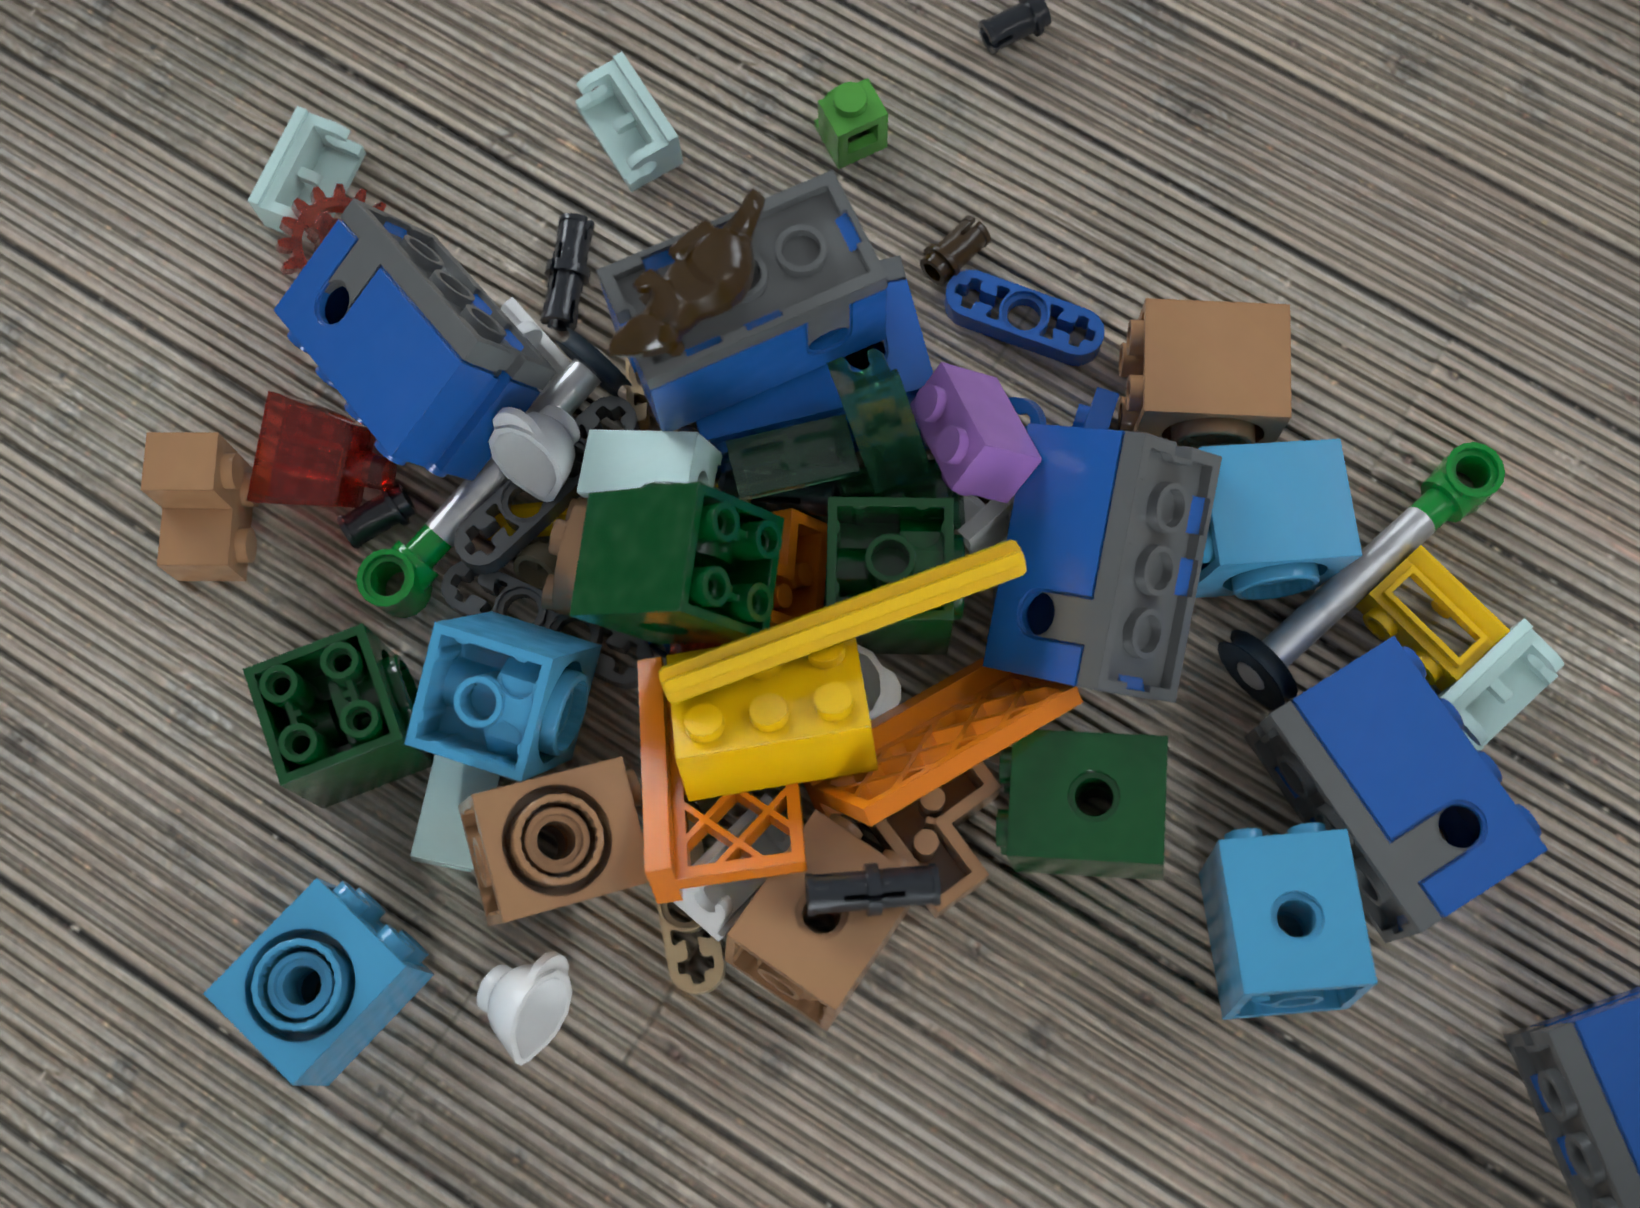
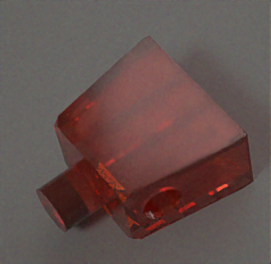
M268 391L246 501L277 505L357 508L362 503L365 487L384 492L391 489L396 478L397 464L391 462L383 455L372 453L375 436L367 426L304 398Z

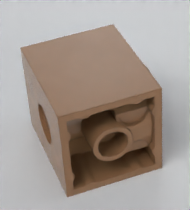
M1145 298L1138 320H1129L1127 343L1122 342L1120 346L1119 377H1128L1126 397L1121 396L1119 401L1118 430L1145 432L1177 442V446L1193 447L1196 449L1202 446L1276 442L1292 417L1290 304Z
M622 756L472 794L458 805L488 926L506 923L649 883L645 874L644 834L641 831L635 808L642 805L641 788L635 771L633 769L625 770ZM540 829L550 832L557 840L558 852L554 860L545 857L538 848L537 836Z
M815 809L804 825L808 871L766 878L727 933L725 961L827 1032L911 906L884 908L881 916L868 917L866 910L816 914V916L809 917L805 897V873L823 874L860 871L863 869L864 863L877 862L879 869L912 866V864L891 850L884 849L880 853L861 840L862 832L846 818L838 814H831L828 818ZM791 845L788 847L786 852H791ZM812 920L820 921L826 924L831 932L817 934L809 930L804 923Z

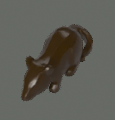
M752 188L745 196L738 211L721 228L715 227L709 220L705 219L680 237L669 248L668 253L675 262L668 269L665 276H661L658 271L650 268L637 277L633 283V288L639 294H643L639 297V300L646 307L642 313L631 318L616 331L608 349L611 357L647 358L664 353L673 357L680 356L685 349L681 339L682 336L691 331L700 321L727 312L743 301L751 288L754 278L755 262L752 239L766 201L761 192Z

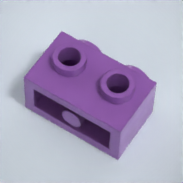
M941 362L909 405L921 430V438L929 446L942 472L941 476L944 483L950 490L959 495H974L1008 503L1043 460L997 377Z

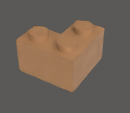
M147 432L141 491L162 508L157 566L177 581H247L248 563L254 562L257 553L256 534L254 529L251 528L253 507L259 506L262 496L259 474L219 432Z
M983 761L875 825L868 826L884 849L899 854L910 862L912 866L936 863L940 875L941 903L939 906L925 905L935 919L984 884L989 876V873L955 829L995 800L1002 788Z

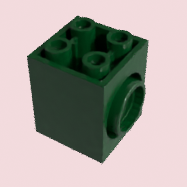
M661 481L644 484L641 488L589 493L569 616L655 644L729 643L770 627L785 518L701 482L680 483Z
M828 497L826 607L965 556L964 537L961 534H954V498ZM964 597L856 637V642L874 654L947 655L953 622L963 618Z
M363 623L243 669L280 786L320 808H327L432 767L434 760L432 753L404 744L418 691L412 674L402 657L393 653Z
M1035 730L1013 743L1012 747H1006L1001 750L999 780L1000 784H1004V794L1010 795L1009 809H998L996 846L1001 847V855L1007 856L1015 872L1163 880L1168 736ZM1091 797H1103L1112 804L1111 808L1100 816H1089L1079 810L1083 802Z

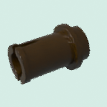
M965 216L961 223L937 245L930 244L924 249V257L920 260V267L927 278L936 285L943 286L954 275L957 276L960 273L959 270L982 248L990 244V233L982 222L978 221L973 228H970L975 222V217Z

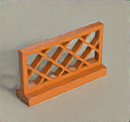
M983 657L871 720L878 770L804 782L805 788L814 808L828 818L831 814H845L868 826H873L1082 704L1083 701L1077 686L984 667Z
M662 657L637 660L645 874L657 904L683 901V889L808 871L799 783L785 785V788L768 806L748 792L722 796L705 815L687 804L686 791L675 757L671 703L666 698L659 679V670L664 666ZM737 802L758 815L738 838L717 824ZM786 808L788 809V819L781 815ZM688 820L695 824L690 831ZM772 824L790 836L791 852L762 855L751 846ZM707 834H710L729 847L715 863L691 866L690 852Z

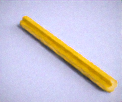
M1015 540L999 543L663 666L659 670L662 688L670 703H679L1018 578L1026 572V560Z

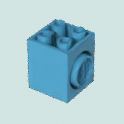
M1341 439L1202 446L1198 448L1222 456L1196 598L1235 595L1237 598L1244 600H1267L1291 596L1307 590H1315L1362 556Z
M493 611L435 622L404 744L519 782H523L572 760L602 645Z
M1304 823L1287 829V834L1263 836L1261 829L1243 828L1224 834V839L1217 841L1199 872V879L1222 1020L1346 1010L1377 984L1347 829L1326 830V825L1323 823Z
M316 878L203 994L292 1085L329 1086L435 974L422 962L429 955L428 952L403 929L398 932L389 924L384 925L379 919L386 911L365 890L360 887L355 890L344 880L336 886ZM321 979V990L316 997L315 989Z

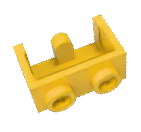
M1422 545L1414 550L1355 606L1363 614L1362 618L1366 627L1377 638L1386 641L1395 636L1402 647L1407 646L1411 648L1424 664L1426 669L1425 679L1429 685L1435 684L1441 691L1458 681L1495 644L1510 632L1484 604ZM1408 577L1433 599L1431 606L1440 616L1446 619L1451 617L1475 640L1460 657L1393 593Z

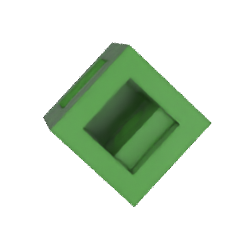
M868 78L858 83H842L829 91L823 99L818 100V118L814 120V127L838 170L887 148L888 112ZM866 130L867 135L848 143L849 137Z

